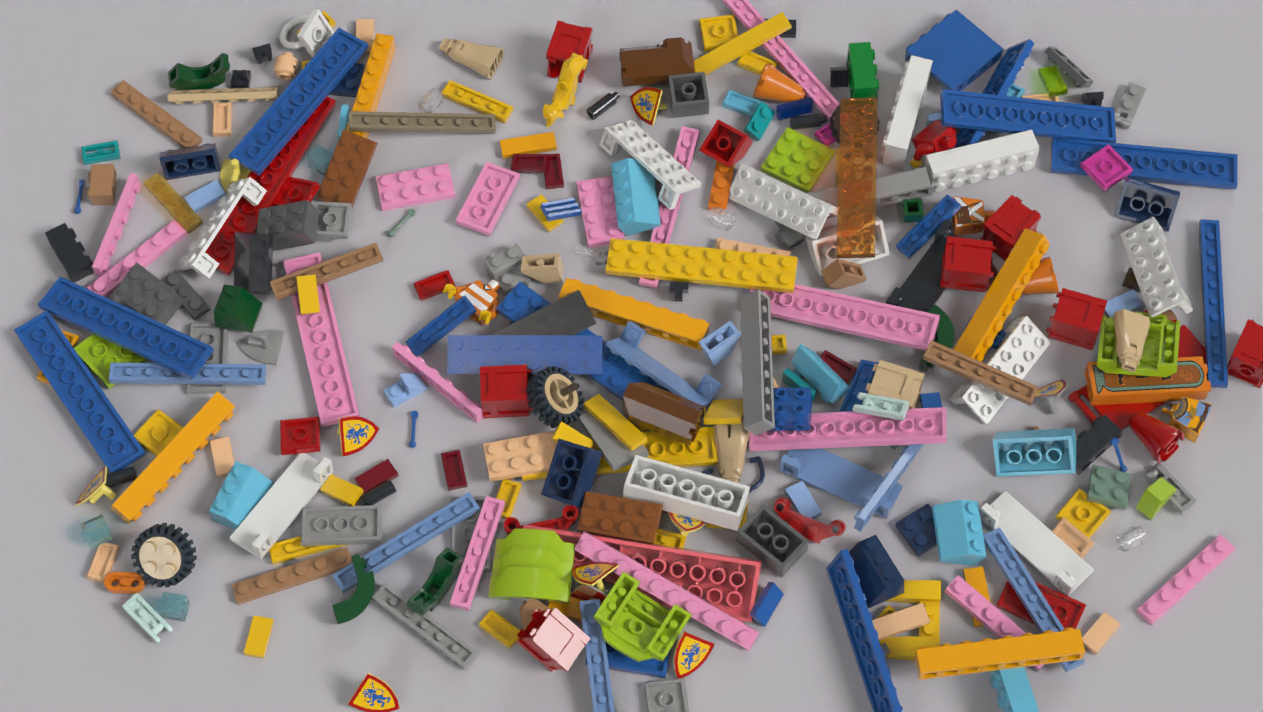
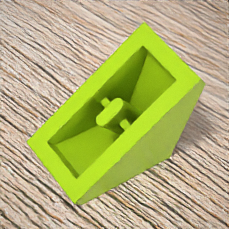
M1161 477L1145 490L1136 508L1152 520L1177 489Z

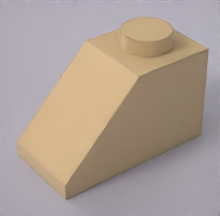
M559 253L522 256L521 273L544 284L563 282L564 266Z

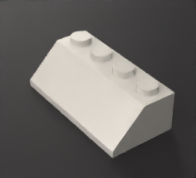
M876 215L821 231L817 240L805 236L810 257L819 276H823L821 271L836 259L862 264L890 255L883 221Z

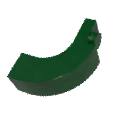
M221 53L213 62L202 67H189L177 63L168 71L169 87L178 90L212 89L226 81L225 73L230 68L228 54Z
M921 198L903 199L902 202L896 203L901 223L922 222L924 213Z
M935 304L927 312L940 315L934 337L935 341L952 349L954 342L953 324L948 315ZM922 358L919 369L925 373L929 368L933 369L936 365Z
M448 547L436 557L433 570L427 581L408 599L406 606L422 616L429 610L432 612L451 588L464 557Z
M359 554L351 556L358 580L355 593L348 600L332 605L338 624L350 621L360 615L369 605L374 593L373 571L365 573L364 569H367L365 558H360Z

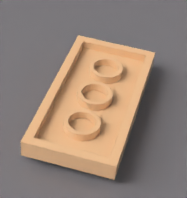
M555 431L484 443L483 448L490 482L549 471L557 445L556 442L551 440Z

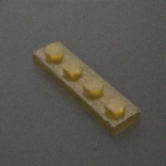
M159 172L143 182L147 190L188 234L203 224L202 219Z

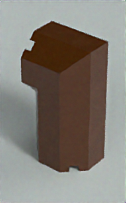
M681 37L666 38L660 46L657 44L656 46L620 48V68L623 87L668 83V75L695 73L692 43L689 41L686 43Z
M645 382L628 384L623 395V414L637 429L642 432L649 429L689 446L695 441L702 425L700 417L704 418L705 406Z

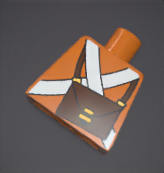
M953 196V199L961 204V208L952 216L953 234L962 236L982 232L984 230V223L995 213V210H984V203L980 199Z

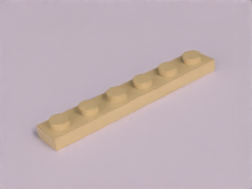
M279 87L170 90L168 102L183 104L184 101H191L196 104L202 103L205 100H210V103H218L221 100L237 102L239 99H246L248 102H253L257 99L273 101L279 95Z

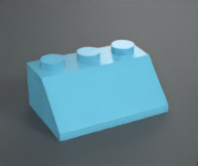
M803 344L798 346L791 361V364L795 367L793 371L801 378L804 376L808 380L807 384L813 389H817L821 393L820 397L827 404L831 402L836 405L851 387L812 349Z
M235 461L209 510L212 521L236 530L274 483L253 467Z
M961 499L932 506L939 562L974 566L986 557L978 501Z

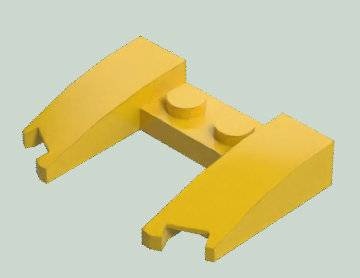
M906 580L904 581L903 594L884 601L909 604L923 603L930 620L929 624L918 627V637L900 636L880 640V645L886 643L890 651L886 655L887 659L915 661L916 649L922 646H931V648L940 646L941 581Z

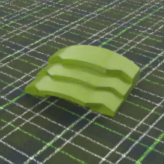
M514 529L505 539H496L488 597L498 600H511V598L543 599L549 603L569 604L575 544L563 542L555 531L539 529Z
M623 571L593 618L601 625L603 640L622 654L637 662L652 658L663 661L692 614L674 604L671 611L636 590L640 582Z

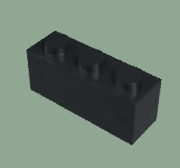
M63 223L45 232L49 244L73 283L93 274L91 268L93 262L89 255H84L85 249L80 241L76 242L75 238L77 236L72 227L68 228L66 223Z
M1106 415L1102 418H1096L1089 430H1083L1077 436L1076 473L1078 475L1112 446L1110 443L1112 437L1117 439L1122 437V430Z

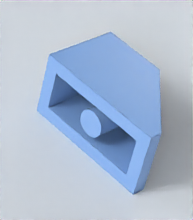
M729 321L699 341V344L704 354L715 366L730 356L741 334L733 323Z

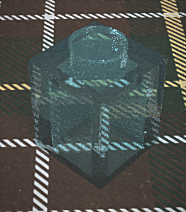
M317 144L307 154L309 168L325 176L333 152Z
M103 514L80 524L83 530L79 532L84 543L88 542L90 548L113 539Z
M163 592L161 599L157 601V611L164 619L185 621L190 602L187 595Z

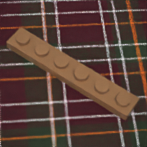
M124 80L111 91V95L182 148L195 147L202 142V137Z
M373 243L270 281V286L276 300H280L298 293L297 276L316 274L318 286L383 262V257L377 243Z
M932 340L923 357L925 361L1031 406L1039 388L1036 385Z
M346 547L234 583L232 587L237 603L240 605L335 574L351 564L352 560Z

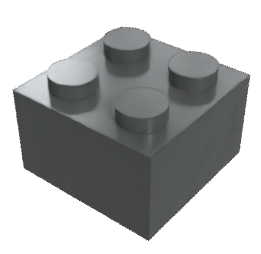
M705 72L668 75V89L673 118L709 114V97Z

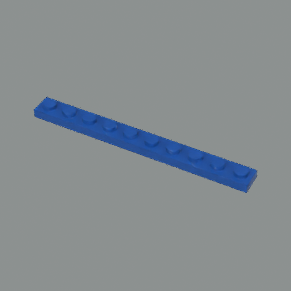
M1200 219L1199 235L1205 356L1208 369L1206 376L1207 380L1211 383V387L1227 388L1228 372L1219 220Z

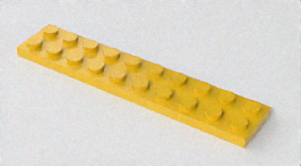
M611 238L605 271L609 275L794 293L798 257Z
M713 426L701 427L691 446L654 431L642 432L647 437V442L643 444L649 454L646 458L682 468L717 465L718 459ZM593 444V446L591 447V449H595V450H598V451H599V449L597 448V446H596L595 444ZM602 455L596 475L629 472L632 464L613 471ZM548 471L522 476V481L546 479Z

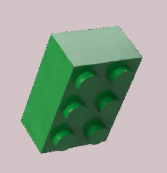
M871 42L849 43L846 67L849 68L851 101L852 99H857L859 102L864 101L866 105L874 108V101L878 99L877 90H879V80L875 79L877 65L873 64L875 50L871 49Z

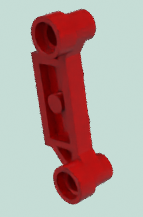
M785 497L778 498L774 503V510L782 520L806 539L820 544L823 539L840 536L846 530L845 523L840 519H836L830 524H825L791 510V503ZM782 504L784 508L780 509L778 505ZM834 526L839 528L838 532L834 530Z
M567 505L563 508L560 518L526 525L569 530L577 521L578 509L573 505ZM509 517L504 521V530L507 535L514 529H523V525H520L519 520L515 517Z

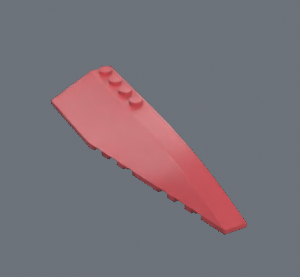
M523 525V529L555 531L563 542L573 543L575 547L583 534L582 532ZM590 534L739 621L752 622L750 613L755 606L762 560ZM575 550L573 567L595 562ZM611 572L602 580L615 585L620 576ZM638 587L636 589L657 603L672 609L673 606Z

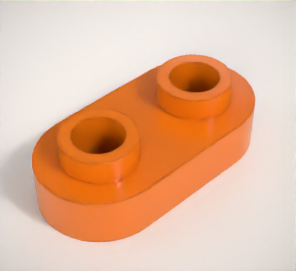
M111 572L106 575L104 585L110 593L136 594L144 590L145 581L142 579L143 576L141 574L138 575L136 572ZM114 582H119L117 586H112ZM134 583H139L138 586L132 587Z

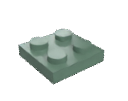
M1093 464L1090 471L1086 501L1125 510L1128 504L1131 474Z

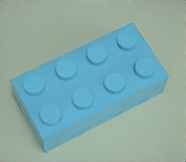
M1024 667L990 671L992 676L990 677L992 688H996L998 694L996 696L999 708L1003 709V712H1039Z

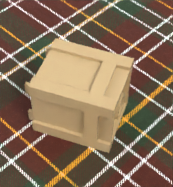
M880 360L879 364H874L872 370L875 371L871 384L867 383L865 389L868 391V394L909 401L908 409H915L925 374Z

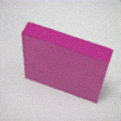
M1109 144L1080 164V167L1104 192L1133 172L1129 164Z

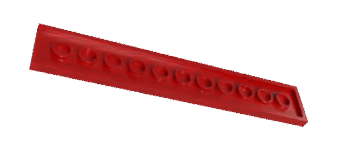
M329 97L324 99L260 176L252 171L249 173L247 178L251 177L267 191L256 206H253L241 196L205 251L206 254L219 263L216 268L217 271L229 276L234 270L235 232L256 233L259 209L272 207L286 181L293 175L335 107L336 101Z

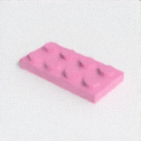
M486 162L456 218V224L490 236L520 179V174Z
M448 163L376 176L382 211L455 198Z
M612 176L576 181L588 248L610 245L611 238L625 239L624 233L618 227Z

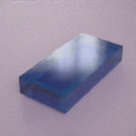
M812 97L777 105V120L780 121L793 116L812 113Z

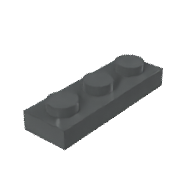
M1049 46L1046 49L1045 53L1049 56L1048 59L1052 63L1058 64L1061 67L1060 70L1065 75H1070L1077 86L1090 87L1094 81L1057 47Z
M177 270L161 279L163 283L185 299L182 307L195 321L211 310L210 306Z

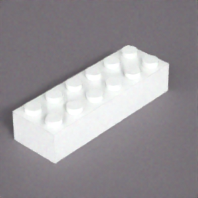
M911 55L910 62L905 63L904 75L901 77L899 85L900 89L897 91L895 106H893L891 112V120L888 122L887 133L882 143L883 147L880 156L883 157L882 164L901 169L905 167L912 142L911 139L915 132L929 83L933 60Z
M1028 130L926 155L924 167L927 169L931 183V192H941L952 187L958 188L964 184H974L981 180L994 179L1005 174L1011 175L1022 170L1028 171L1035 167L1039 145L1033 131Z
M635 455L624 484L623 498L662 504V510L738 531L748 502L750 486Z

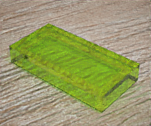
M1056 66L1038 69V74L1050 97L1067 94L1068 89Z

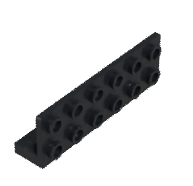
M944 220L936 231L933 244L900 288L895 287L887 298L886 304L922 312H928L936 304L946 288L940 287L947 236L958 237L952 233L951 221Z
M577 290L491 335H576L595 325L596 321L580 290Z

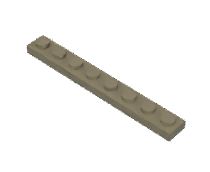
M349 111L348 113L349 131L495 134L496 132L495 114Z

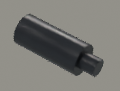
M616 91L613 94H606L586 109L588 116L592 120L598 118L617 103L616 100L620 97Z
M819 114L790 117V127L793 130L820 127L822 123H827V117L820 116Z
M134 466L107 474L104 485L112 488L135 481L137 474Z
M388 480L363 494V498L358 500L357 503L359 506L374 505L397 491L391 480Z

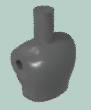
M774 220L780 229L775 234V238L787 250L794 249L804 241L800 232Z

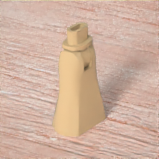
M444 38L439 46V50L444 51L445 55L449 56L452 60L471 68L488 79H492L496 68L499 67L504 56L503 48L460 39L455 40L454 38L451 40Z
M1121 309L1116 311L1113 316L1116 352L1121 368L1135 372L1143 354L1150 320L1147 316Z
M743 422L742 424H731V426L729 424L713 425L718 459L717 469L720 478L738 483L741 480L740 477L744 467L750 432L744 429Z

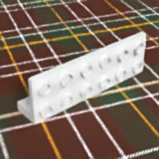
M632 120L605 127L599 145L610 155H615L620 145L659 180L663 186L658 200L669 210L676 207L681 193L701 187L702 183Z
M744 164L740 165L729 192V199L817 240L827 216H830L831 213L838 215L840 211L838 207L810 196Z
M251 177L240 179L236 183L232 182L227 188L228 193L226 196L219 200L216 211L209 215L207 225H204L199 230L197 240L190 244V250L187 255L185 254L180 259V266L177 270L181 272L192 268L206 280L210 279L219 263L206 254L205 251L241 196L253 206H256L267 190Z
M1152 217L1122 232L1120 235L1150 317H1155L1175 306L1178 309L1182 308L1186 314L1192 312L1193 309L1189 298L1179 284L1164 244L1167 242L1164 231L1157 220Z
M1027 316L1014 318L1004 330L1008 338L987 363L989 366L1020 379L1025 377L1050 344L1046 336ZM973 381L971 384L960 386L950 400L954 405L966 404L984 424H988L1007 400L1008 396Z
M306 453L299 454L230 536V540L262 559L302 511V508L307 505L322 487L330 474L333 473L332 461L324 457L319 462Z
M1007 491L1002 493L991 505L986 503L981 507V520L992 530L1000 527L1013 549L1063 594L1069 596L1094 572V569Z

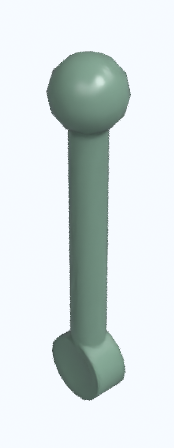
M409 209L408 214L395 226V228L393 230L388 231V236L393 237L395 235V232L410 217L415 216V210Z

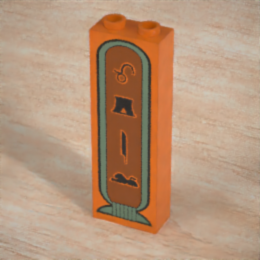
M1203 356L1178 358L1177 372L1168 377L1106 373L1097 367V362H1087L1084 371L1090 406L1180 401L1183 396L1195 400H1205L1208 392L1211 391V383L1207 380L1206 376L1208 372L1207 364H1204Z

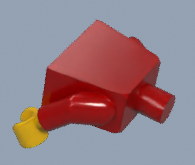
M935 120L914 136L911 140L916 150L909 164L913 168H918L923 163L921 159L924 155L953 148L957 142L955 127L942 126L941 121Z

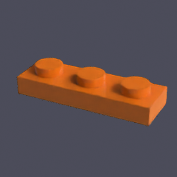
M718 161L716 162L708 211L726 213L735 164L729 168Z

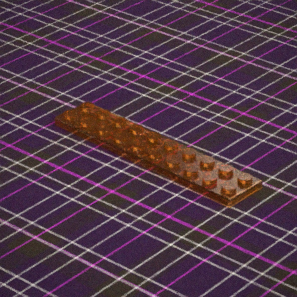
M878 98L841 99L837 259L875 258Z

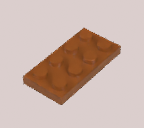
M343 129L316 198L325 202L351 203L353 208L378 143Z
M586 491L577 530L655 545L663 505Z

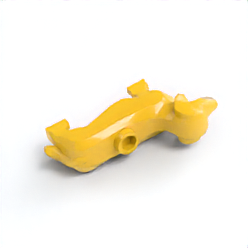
M573 53L562 65L550 105L545 104L542 109L547 127H551L558 118H563L564 113L562 111L568 110L570 105L573 106L575 104L576 97L574 95L577 90L578 76L582 70L586 69L588 60L583 58L582 55Z

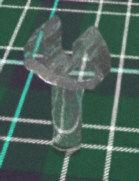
M599 246L595 251L576 247L574 254L593 258L596 261V265L603 266L607 264V258H601L600 255L608 256L609 250L604 246Z

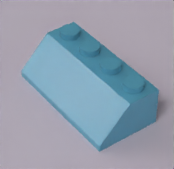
M626 158L611 163L617 221L621 231L626 236H631L660 227L661 220L655 177L636 159Z
M1075 428L996 432L993 437L997 477L1076 473Z

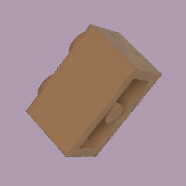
M91 164V172H88L90 187H87V198H90L93 206L115 205L117 171L114 164Z

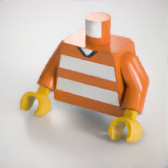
M492 279L487 285L479 280L456 287L452 284H446L443 293H449L447 296L449 299L455 296L456 302L466 295L477 310L470 317L480 325H488L491 320L498 317L496 308L500 303L496 291L500 288V285Z

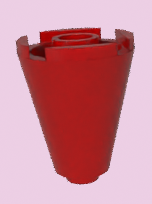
M1142 411L1139 413L1135 412L1129 419V427L1158 463H1161V459L1164 462L1168 460L1180 447L1177 445L1178 441L1181 440L1183 442L1185 434L1181 430Z

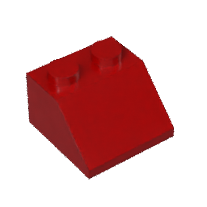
M718 119L699 151L730 168L744 158L753 141L748 135Z

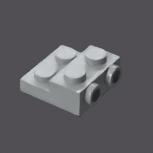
M314 201V206L319 210L316 241L330 242V238L348 239L352 210L351 203Z
M517 243L514 245L507 244L500 253H491L485 260L486 270L493 280L500 285V290L504 295H507L519 281L529 283L534 280V278L521 273L522 256L526 255Z

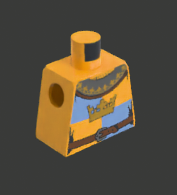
M1183 396L1178 405L1166 401L1162 412L1172 416L1169 425L1181 430L1185 434L1184 437L1195 443L1212 408V404Z

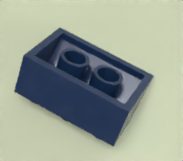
M207 143L195 147L189 146L183 149L167 150L160 153L159 160L166 180L221 171L216 143Z
M1125 177L1114 216L1137 223H1142L1154 217L1163 230L1169 231L1180 192Z
M558 439L541 495L582 508L586 491H591L603 452Z
M877 535L858 542L849 551L850 556L853 558L854 568L859 576L860 586L865 594L868 608L904 593V579Z

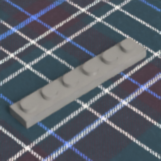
M384 583L373 595V601L464 670L478 656L477 651L428 614L422 616L407 607L408 599L387 583Z

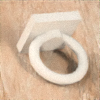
M313 9L310 15H301L290 20L281 30L280 42L287 49L294 50L305 47L313 58L334 34V31L321 11ZM305 22L297 35L300 41L289 42L287 40L289 31L295 25Z

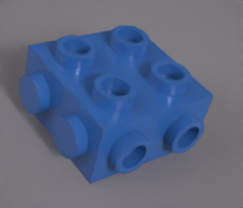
M773 388L775 428L771 430H810L813 403L811 388Z

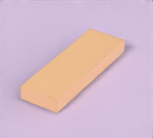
M923 603L874 619L872 622L880 641L929 624L930 620Z

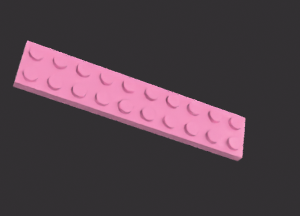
M320 252L284 260L286 275L322 263ZM327 282L317 286L320 313L301 315L298 293L291 295L322 427L339 424L338 418L359 416Z
M798 284L794 286V293L760 290L770 297L771 317L925 351L930 341L934 340L940 320V315Z
M946 407L908 409L904 421L854 411L812 413L810 430H769L757 436L750 432L749 449L750 451L947 443Z

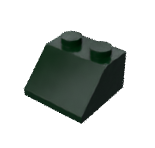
M224 284L213 311L215 327L253 333L263 306L262 302L243 287Z

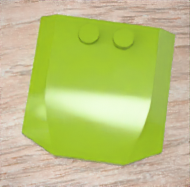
M1135 312L1149 317L1150 327L1137 370L1130 372L1121 368V363L1117 356L1113 317L1106 318V315L1103 316L1097 359L1098 368L1112 374L1168 377L1177 372L1180 321L1176 320L1175 323L1167 320V316L1163 314L1151 318L1149 313Z

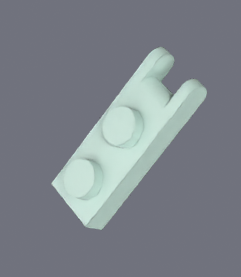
M859 392L857 398L862 400L863 403L862 405L855 404L852 410L858 413L904 421L909 408V401Z
M138 593L122 605V608L156 643L161 641L157 636L161 630L166 628L168 632L173 631V628Z

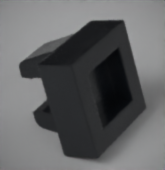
M270 43L252 48L259 64L262 63V54H265L269 61L272 60Z
M830 67V87H848L849 68Z
M232 70L231 88H250L251 71Z
M1104 92L1082 93L1084 105H1090L1094 101L1096 106H1101Z
M670 281L669 293H675V301L682 302V294L688 293L689 282Z

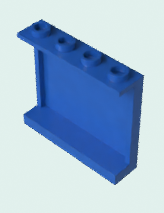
M956 9L951 14L948 13L939 24L936 23L928 33L922 34L917 42L911 43L906 48L905 61L907 62L911 55L933 60L930 75L946 87L947 90L962 91L1001 59L1003 48Z

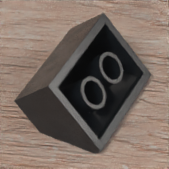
M236 231L234 286L243 287L247 291L269 292L272 290L270 281H272L273 233Z

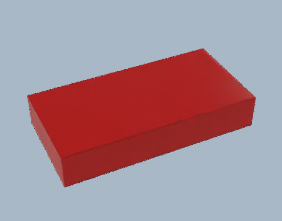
M449 270L413 283L420 301L443 293L446 284L455 286Z

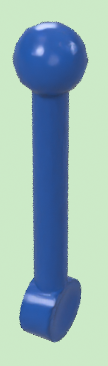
M79 180L77 205L74 208V213L76 214L81 213L80 204L84 180Z
M417 411L411 412L412 430L411 441L409 442L411 448L416 447L415 428L416 419L418 418Z
M1112 437L1110 443L1114 445L1120 464L1119 470L1126 472L1127 467L1123 463L1118 448L1119 440Z

